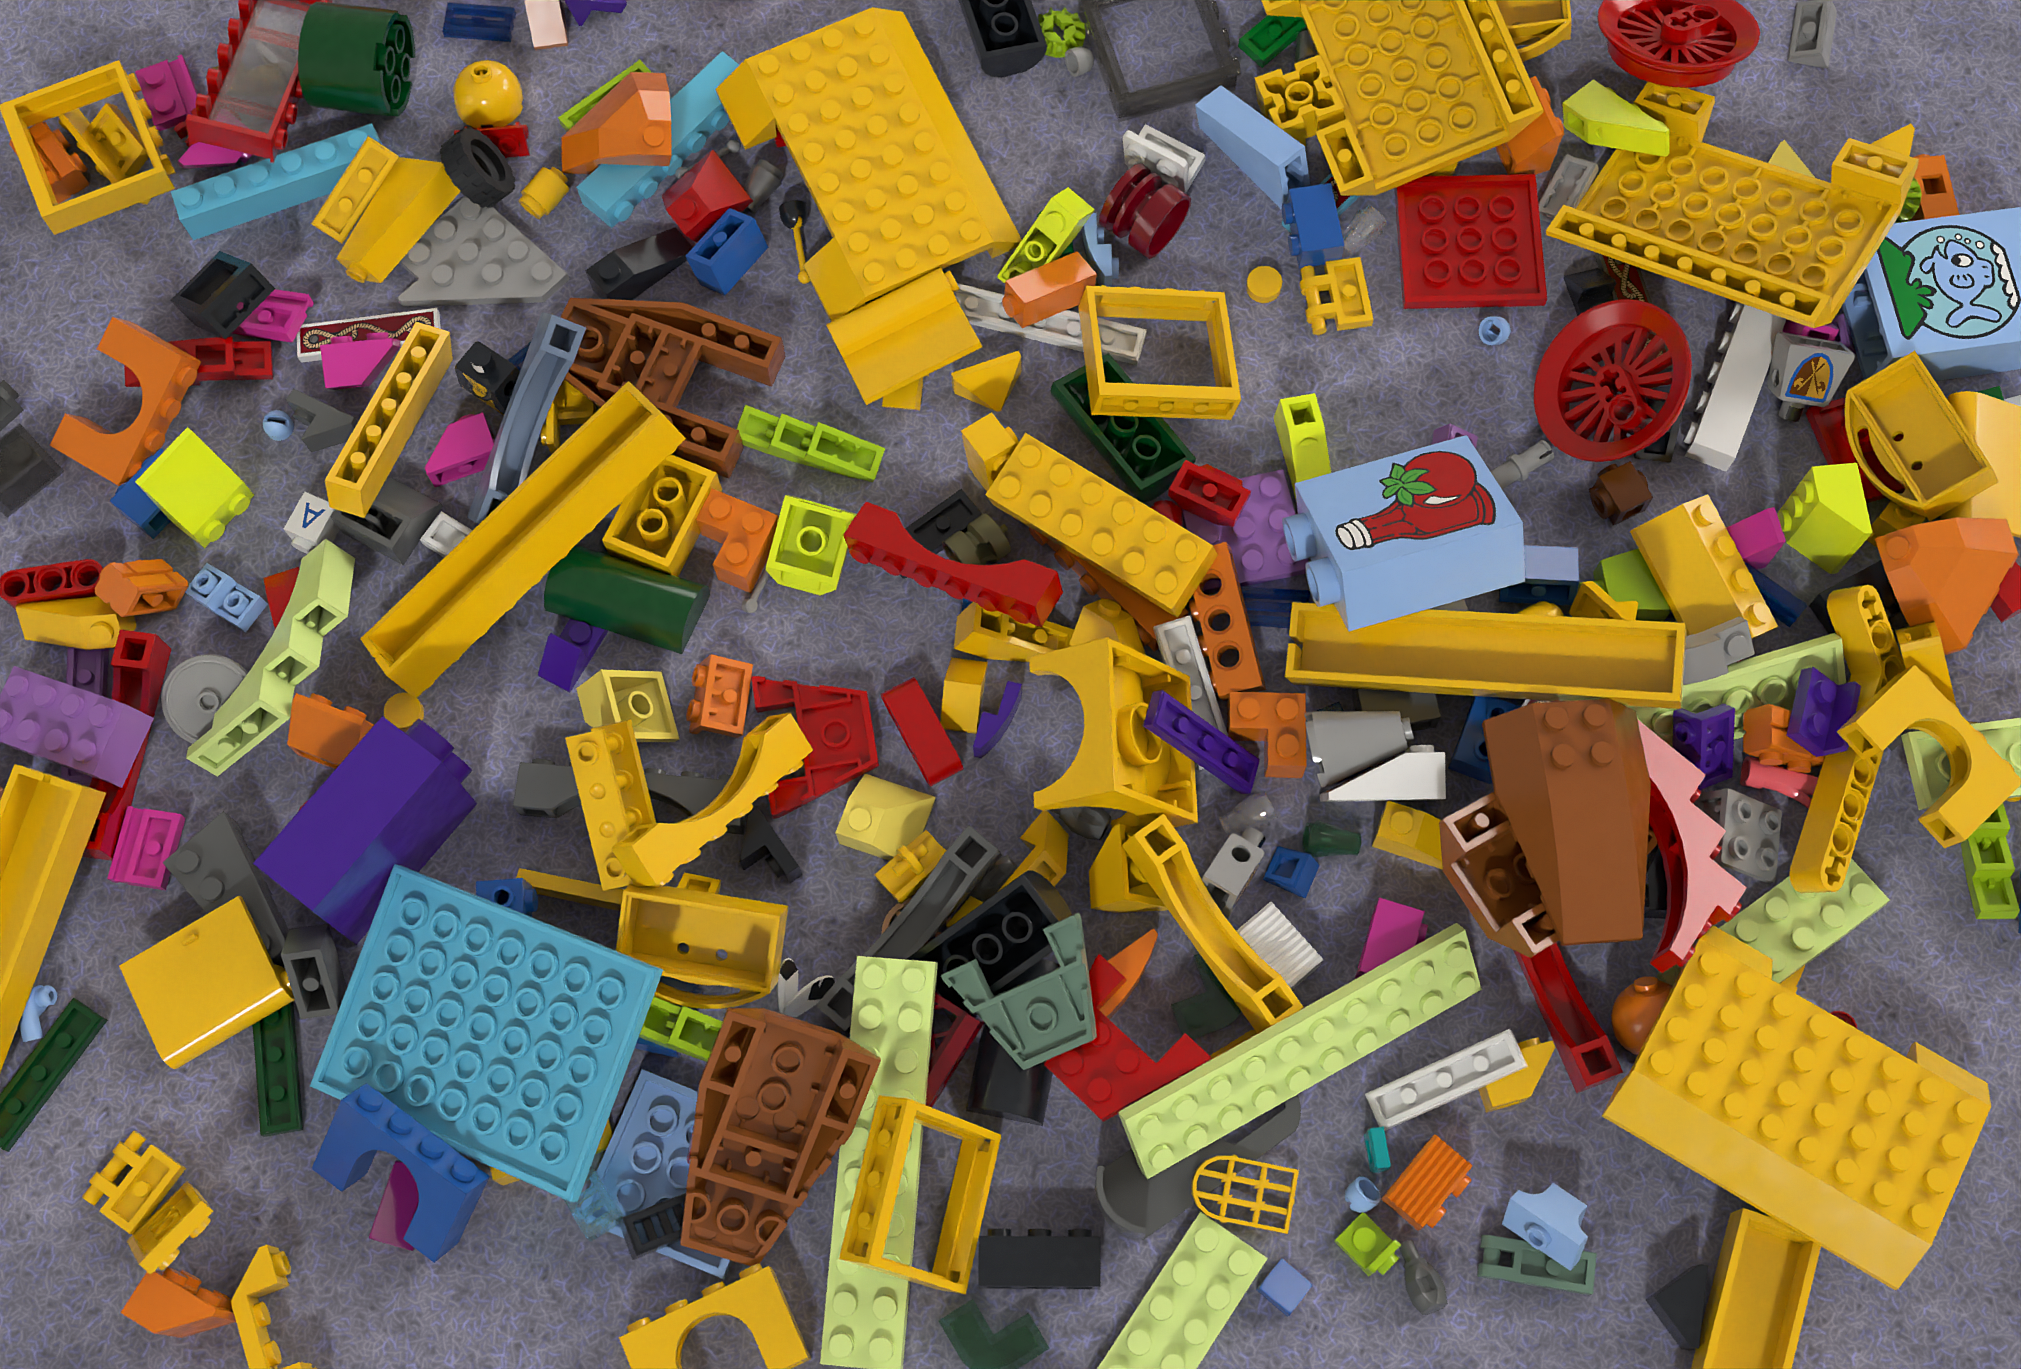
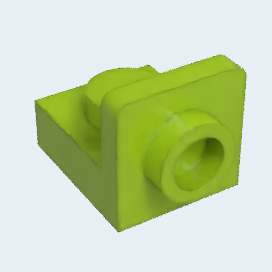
M1361 1213L1334 1240L1368 1276L1375 1273L1376 1270L1381 1275H1384L1399 1259L1394 1252L1401 1244L1396 1239L1392 1241L1365 1213Z

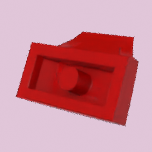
M1187 460L1184 461L1168 491V496L1184 510L1215 525L1231 527L1235 526L1251 495V491L1243 487L1242 480L1211 465L1198 466Z

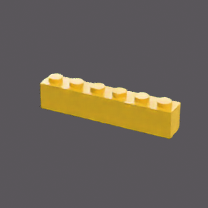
M415 322L325 478L330 508L365 518L453 360L449 331Z

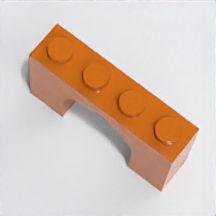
M112 317L97 350L124 364L137 376L143 396L140 412L136 420L127 429L115 434L86 417L65 413L49 446L120 486L128 482L141 469L143 462L163 446L165 434L172 420L180 412L182 399L188 387L194 383L201 361L133 322Z

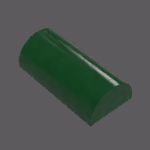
M1109 353L1102 356L1105 382L1133 383ZM1085 365L1052 383L1051 395L1138 501L1145 503L1159 497L1169 490L1185 460L1193 464L1195 463V456L1162 417L1091 415Z
M575 545L567 556L557 562L549 571L544 591L545 611L585 622L607 631L683 654L707 604L710 590L706 585Z

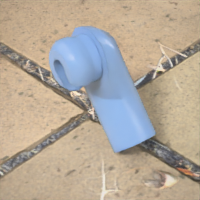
M38 985L31 990L19 1022L23 1042L43 1038L39 1017L49 1005H54L57 1001V992L50 985Z

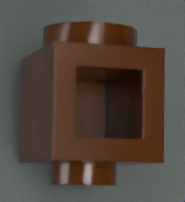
M1631 461L1619 467L1616 463L1605 467L1597 474L1598 478L1594 486L1589 488L1591 502L1595 511L1602 519L1609 518L1613 525L1645 511L1653 499L1648 489L1646 477L1641 471L1635 469Z

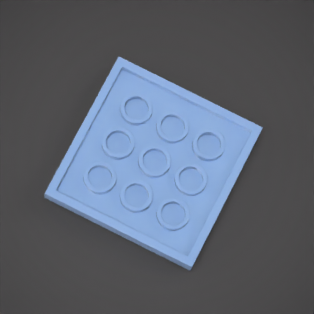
M643 1069L641 1070L576 1218L578 1220L624 1238L619 1225L622 1217L686 1193L689 1164L686 1160L694 1126L698 1091ZM673 1210L667 1211L673 1231L680 1230ZM655 1216L651 1218L657 1237L660 1238L664 1234L659 1220ZM636 1224L635 1227L641 1243H647L648 1239L642 1224ZM680 1241L656 1251L723 1280L732 1263V1260L682 1246Z

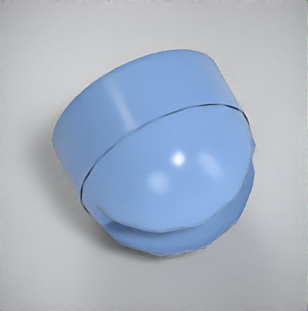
M1499 316L1486 317L1479 326V337L1487 345H1500L1506 342L1511 333L1510 324L1506 319ZM1494 324L1495 326H1497L1500 329V332H1498L1495 329H1492V325Z
M271 410L263 419V429L271 439L281 441L287 439L292 434L294 423L287 413L281 410ZM274 420H276V421H285V425H284V424H281V423H278V422H272V421H274Z
M1362 1176L1357 1177L1345 1191V1201L1351 1202L1350 1209L1358 1213H1365L1371 1210L1381 1200L1379 1190L1374 1183Z

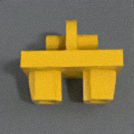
M927 830L907 847L901 845L896 850L898 854L874 874L876 879L900 904L906 899L911 898L924 884L943 854L947 851Z

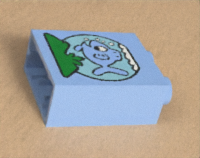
M2021 207L1893 224L1842 305L1845 317L1848 320L1853 345L1864 380L1913 351L1917 353L1935 381L2021 369Z

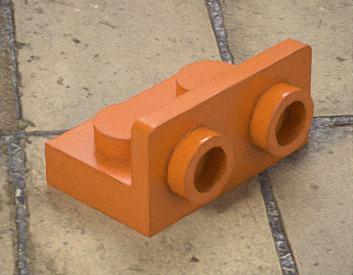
M711 654L695 666L692 674V685L696 686L694 699L690 701L686 713V720L690 721L689 733L697 735L704 730L735 738L743 735L753 664Z

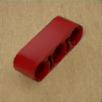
M84 559L5 572L0 577V597L14 609L20 603L96 597L95 587L104 567L93 559ZM98 577L97 581L89 586L90 581ZM62 582L59 588L52 591L57 583ZM25 587L24 591L20 595L16 596L17 592L21 588Z
M915 677L880 694L885 707L930 787L964 770L955 748Z

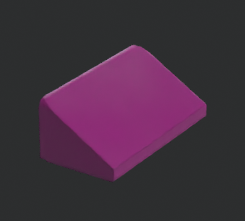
M396 1160L394 1162L369 1239L414 1251L415 1248L403 1238L417 1210L419 1193L412 1173L401 1161Z

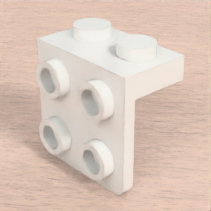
M1146 124L1139 135L1127 130L1122 137L1124 160L1128 169L1135 164H1144L1151 170V174L1157 173L1162 178L1161 187L1171 183L1186 193L1206 161L1205 154Z

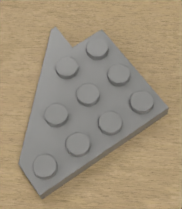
M464 196L430 226L399 262L417 281L398 296L397 299L403 307L545 302L570 279L560 266L493 207H479L478 204L472 203L469 198Z

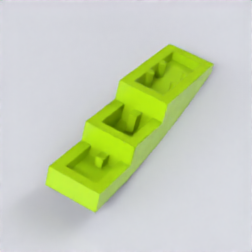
M748 405L744 406L736 427L740 432L744 446L788 461L869 482H874L885 448L823 423L818 422L816 426H813L783 413L778 418Z
M2003 803L1965 841L1961 842L1965 874L1976 919H2015L2020 912L2010 878L2015 871V866L2006 839V835L2011 828Z
M654 996L639 1037L707 1062L722 1021L685 1006L679 1007Z

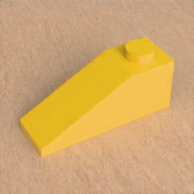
M98 596L20 603L15 606L24 638L30 641L85 650L115 648L120 630L134 631L136 629L134 616L121 617L110 607V603L106 604Z
M972 602L957 616L954 649L985 659L1029 662V657L1071 647L1069 643L1075 629L1045 621L1042 627L1031 623L1022 624L1015 621L1010 615L996 610L994 612L987 611L977 603Z
M1388 800L1382 811L1372 847L1443 870L1439 828L1441 820L1426 812Z

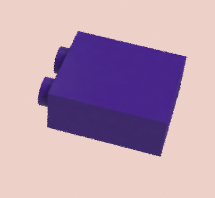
M382 716L253 864L357 945L371 927L394 864L419 872L477 805L476 801L461 785L472 769L452 752L454 747L444 737L422 720L417 719L404 733Z

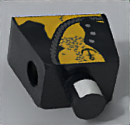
M476 341L455 366L459 385L504 415L520 371L513 363L483 343ZM505 387L506 389H512L508 394H504Z

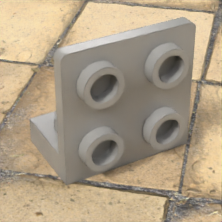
M1729 788L1701 793L1693 804L1726 830L1718 843L1722 849L1714 861L1722 868H1730L1765 883L1775 882L1782 817L1781 810Z

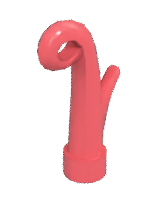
M1747 756L1741 767L1740 783L1746 787L1756 789L1763 787L1777 791L1793 798L1809 809L1812 799L1808 795L1814 794L1819 777L1788 771L1787 768L1776 765H1763L1759 763V758Z

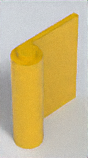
M941 267L826 324L866 405L982 348L980 340L954 295V292L959 290V287L950 270L944 273Z
M1963 391L1952 393L1948 396L1947 400L1993 467L1999 482L1940 515V520L1955 517L2007 519L2012 535L2021 538V406L1978 392Z
M242 896L235 897L119 965L160 1057L172 1069L183 1066L295 1000L286 970L280 965L273 964Z

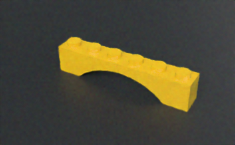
M784 713L768 716L744 736L740 756L732 776L720 794L707 807L694 816L674 824L654 823L638 825L611 848L635 887L653 886L658 888L668 883L674 877L673 871L677 867L697 858L701 853L699 848L706 842L713 841L722 836L727 831L726 825L733 819L740 818L753 809L752 803L758 797L768 795L778 787L777 781L780 778L802 767L804 764L802 759L811 753L813 749L792 714Z
M1164 814L1122 844V847L1257 1034L1304 1008L1283 977L1251 949L1223 915L1200 878L1187 845Z

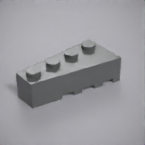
M223 811L162 863L206 914L235 897L242 896L273 964L280 965L285 969L281 953L289 929L272 898V893L267 883L264 881L258 867L253 864L255 858L244 840L238 823Z

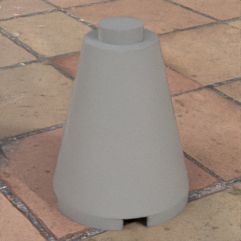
M1312 711L1305 713L1307 720L1305 724L1314 763L1319 765L1320 773L1317 776L1322 788L1331 786L1408 749L1407 741L1414 740L1409 717L1401 718L1400 711Z

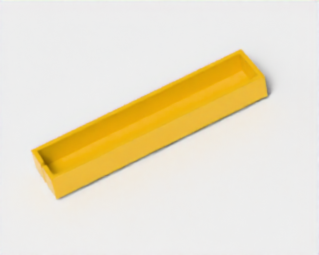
M628 381L366 632L360 640L375 658V661L386 676L416 699L426 689L430 688L446 669L458 661L474 642L485 635L502 615L512 609L529 589L539 583L543 576L557 562L566 557L569 551L585 535L593 531L596 525L613 508L620 505L623 499L640 482L647 479L650 473L667 456L671 455L686 438Z
M1292 602L1289 636L1296 644L1288 643L1285 677L1293 685L1547 701L1610 698L1626 706L1681 709L1686 623L1426 609L1348 631L1334 604L1318 607L1315 603ZM1297 644H1303L1302 650L1297 646Z
M17 764L13 766L0 800V1072L106 795L105 792Z
M1746 1208L1731 1212L1702 1322L1699 1349L1695 1350L1691 1369H1792L1821 1246L1772 1217Z

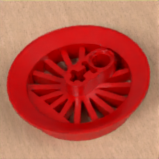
M1604 0L1599 7L1597 15L1599 28L1608 40L1607 49L1612 60L1629 74L1663 86L1689 88L1719 82L1732 73L1736 63L1747 58L1756 49L1760 39V29L1756 19L1744 6L1735 0Z
M1632 299L1615 300L1599 304L1570 321L1556 335L1547 348L1540 362L1534 384L1535 413L1538 423L1548 440L1559 450L1571 457L1590 462H1605L1632 455L1662 437L1680 415L1687 398L1691 379L1692 360L1690 347L1680 325L1660 307L1648 302ZM1649 334H1654V338L1645 347ZM1667 346L1669 350L1656 358L1661 350ZM1603 360L1605 366L1601 367L1598 362ZM1673 364V371L1657 374ZM1591 367L1597 374L1592 376L1582 372ZM1573 381L1593 385L1592 387L1571 390ZM1671 384L1669 393L1649 389ZM1645 398L1665 403L1659 413H1657L1648 406ZM1584 401L1570 410L1569 403ZM1633 411L1632 415L1627 419L1629 413ZM1586 417L1585 420L1576 429L1574 423ZM1614 426V442H1607ZM1597 428L1593 441L1587 440L1591 433Z

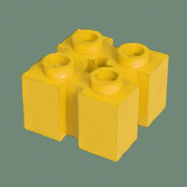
M1321 55L1294 63V71L1283 75L1280 68L1254 78L1257 103L1262 115L1304 146H1306V138L1315 136L1316 131L1345 120L1344 106L1335 86L1330 87V75Z

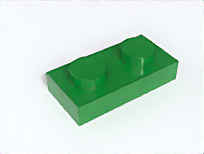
M1267 15L1239 39L1238 47L1263 68L1293 43L1300 32L1307 30V27L1302 17Z

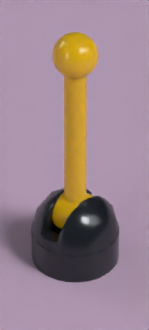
M800 200L787 201L779 206L780 219L784 226L793 229L800 268L798 280L802 284H807L810 282V279L803 266L806 262L800 229L804 227L808 220L807 205L804 201Z

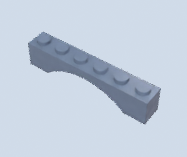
M541 313L467 518L475 523L480 524L527 479L544 421L559 387L574 363L586 327L553 314Z

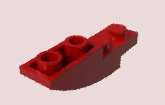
M213 337L168 342L201 361L197 369V377L191 386L201 385V381L273 379L271 341L234 342L232 337H227L226 339ZM124 365L125 386L141 387L134 372Z

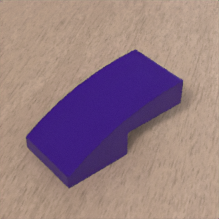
M1007 681L998 715L987 712L982 713L973 744L974 757H984L998 743L1008 729L1022 698V684Z

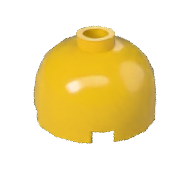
M482 60L465 66L458 73L453 86V96L457 114L465 124L475 129H481V125L504 127L521 114L523 109L522 100L524 99L521 85L515 74L507 66L497 61Z

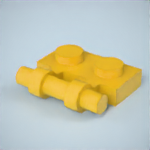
M1360 257L1326 261L1324 275L1316 276L1314 267L1311 265L1300 269L1302 280L1299 282L1301 294L1306 296L1308 306L1305 310L1306 319L1311 324L1314 335L1324 334L1327 331L1325 320L1333 318L1335 319L1337 331L1372 326L1374 319ZM1329 290L1331 303L1321 304L1319 292Z
M134 1130L124 1143L120 1141L112 1151L115 1155L101 1172H95L89 1180L91 1183L90 1187L82 1196L84 1200L95 1206L104 1194L107 1195L109 1199L99 1212L132 1235L147 1221L186 1170L184 1166L154 1145H150L141 1156L137 1151L146 1141V1138ZM129 1164L133 1168L118 1186L114 1181L125 1166Z

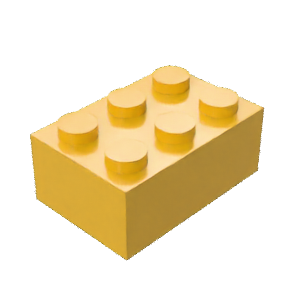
M674 455L667 456L650 473L647 479L640 482L623 499L602 539L608 554L679 577L701 533L696 518L711 489L722 491L717 473Z

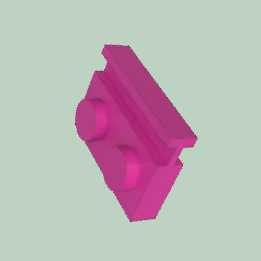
M182 54L177 56V60L171 62L164 60L135 71L144 99L153 116V124L158 132L186 121L187 115H192L190 111L196 107L195 103L198 93Z
M275 289L232 334L292 343L307 317V308L312 307L314 302L309 294ZM239 302L237 304V309L241 310L243 308V303Z
M128 806L107 879L114 883L121 882L134 886L166 890L171 872L162 862L177 851L186 818L178 813L145 808L137 809Z

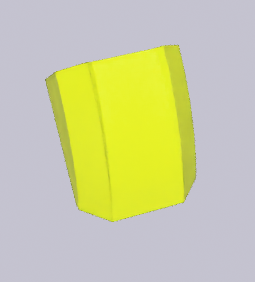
M785 495L765 570L778 584L820 596L836 590L849 550L843 534L857 514Z

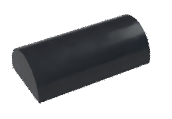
M958 0L984 73L992 77L1003 78L1025 72L1042 60L1047 50V44L1031 0Z
M1028 870L917 950L906 960L937 962L935 992L968 1012L970 1010L963 1003L965 1000L953 987L949 988L941 977L942 974L976 959L992 994H994L1053 951L1043 929L1072 914L1057 889L1041 874ZM941 1008L953 1023L957 1016L947 1009Z
M1041 959L993 995L996 996L1057 969L1060 965ZM984 1022L966 1111L1043 1126L1053 1074L1044 1065L1046 1061L1023 1070L990 1033L991 1029Z

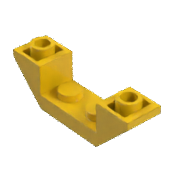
M1045 810L1040 813L1020 837L1031 850L1030 854L998 891L1028 870L1041 874L1054 887L1066 874L1069 834ZM970 896L946 926L949 928L983 902Z
M270 1245L258 1248L231 1300L249 1369H278L277 1365L282 1362L279 1347L274 1340L270 1341L266 1326L271 1324L269 1310L263 1301L259 1302V1298L288 1287L286 1275L291 1273V1267L285 1252H279V1248ZM298 1362L282 1369H312L311 1363Z

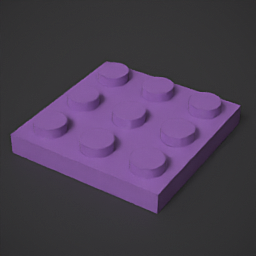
M1283 469L1238 478L1242 480L1243 487L1251 491V495L1234 527L1215 525L1182 508L1185 529L1211 545L1222 542L1229 544L1241 587L1306 574L1305 565L1309 562L1308 558L1295 562L1290 555L1284 536L1283 518L1296 514ZM1208 580L1203 588L1204 594L1219 592L1222 586L1221 580Z

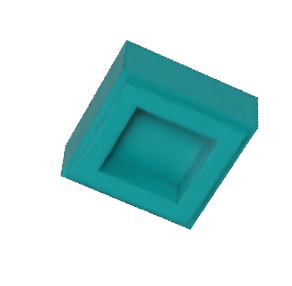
M1384 1126L1370 1128L1364 1135L1370 1171L1372 1173L1385 1172L1391 1167Z

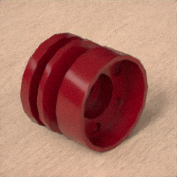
M1139 163L1131 167L1118 180L1109 193L1099 215V224L1108 231L1113 230V234L1120 239L1129 235L1128 244L1148 259L1157 256L1179 231L1191 207V198L1171 183L1161 188L1162 178L1157 173L1151 174V170L1147 166Z

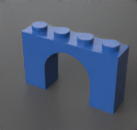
M366 1083L341 1099L312 1166V1170L343 1192L367 1174L377 1150L388 1152L401 1160L412 1173L419 1193L417 1210L403 1239L435 1263L460 1241L490 1176Z

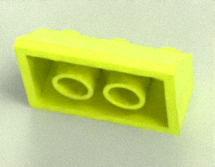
M1857 463L1811 467L1777 513L1785 534L1786 543L1829 574L1838 573L1872 534Z

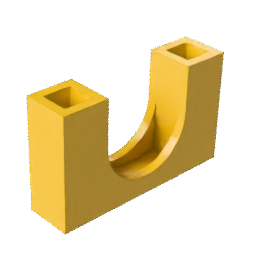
M1916 665L1895 675L1837 731L1863 761L1882 752L1905 729L1923 731L1941 744L1950 761V782L1942 796L1918 820L1944 849L1965 841L2021 785V778L2015 773L2013 766L1998 755L1987 743L1985 736L1971 726L1960 714L1958 707L1947 700L1933 685L1931 678L1920 671Z
M761 1264L753 1265L738 1273L740 1280L728 1286H725L724 1281L705 1288L701 1291L703 1297L688 1304L687 1299H683L669 1305L664 1309L666 1315L651 1322L649 1317H645L628 1325L626 1328L629 1333L619 1337L631 1369H682V1348L691 1330L707 1318L727 1315L740 1319L751 1330L767 1369H792L811 1360V1356L774 1270L770 1266L762 1268Z

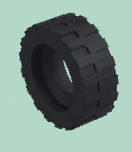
M472 127L463 128L441 145L440 159L447 175H449L453 184L457 186L460 192L469 198L472 203L478 204L482 208H491L515 189V177L512 174L513 171L507 159L500 152V149L479 130H474Z

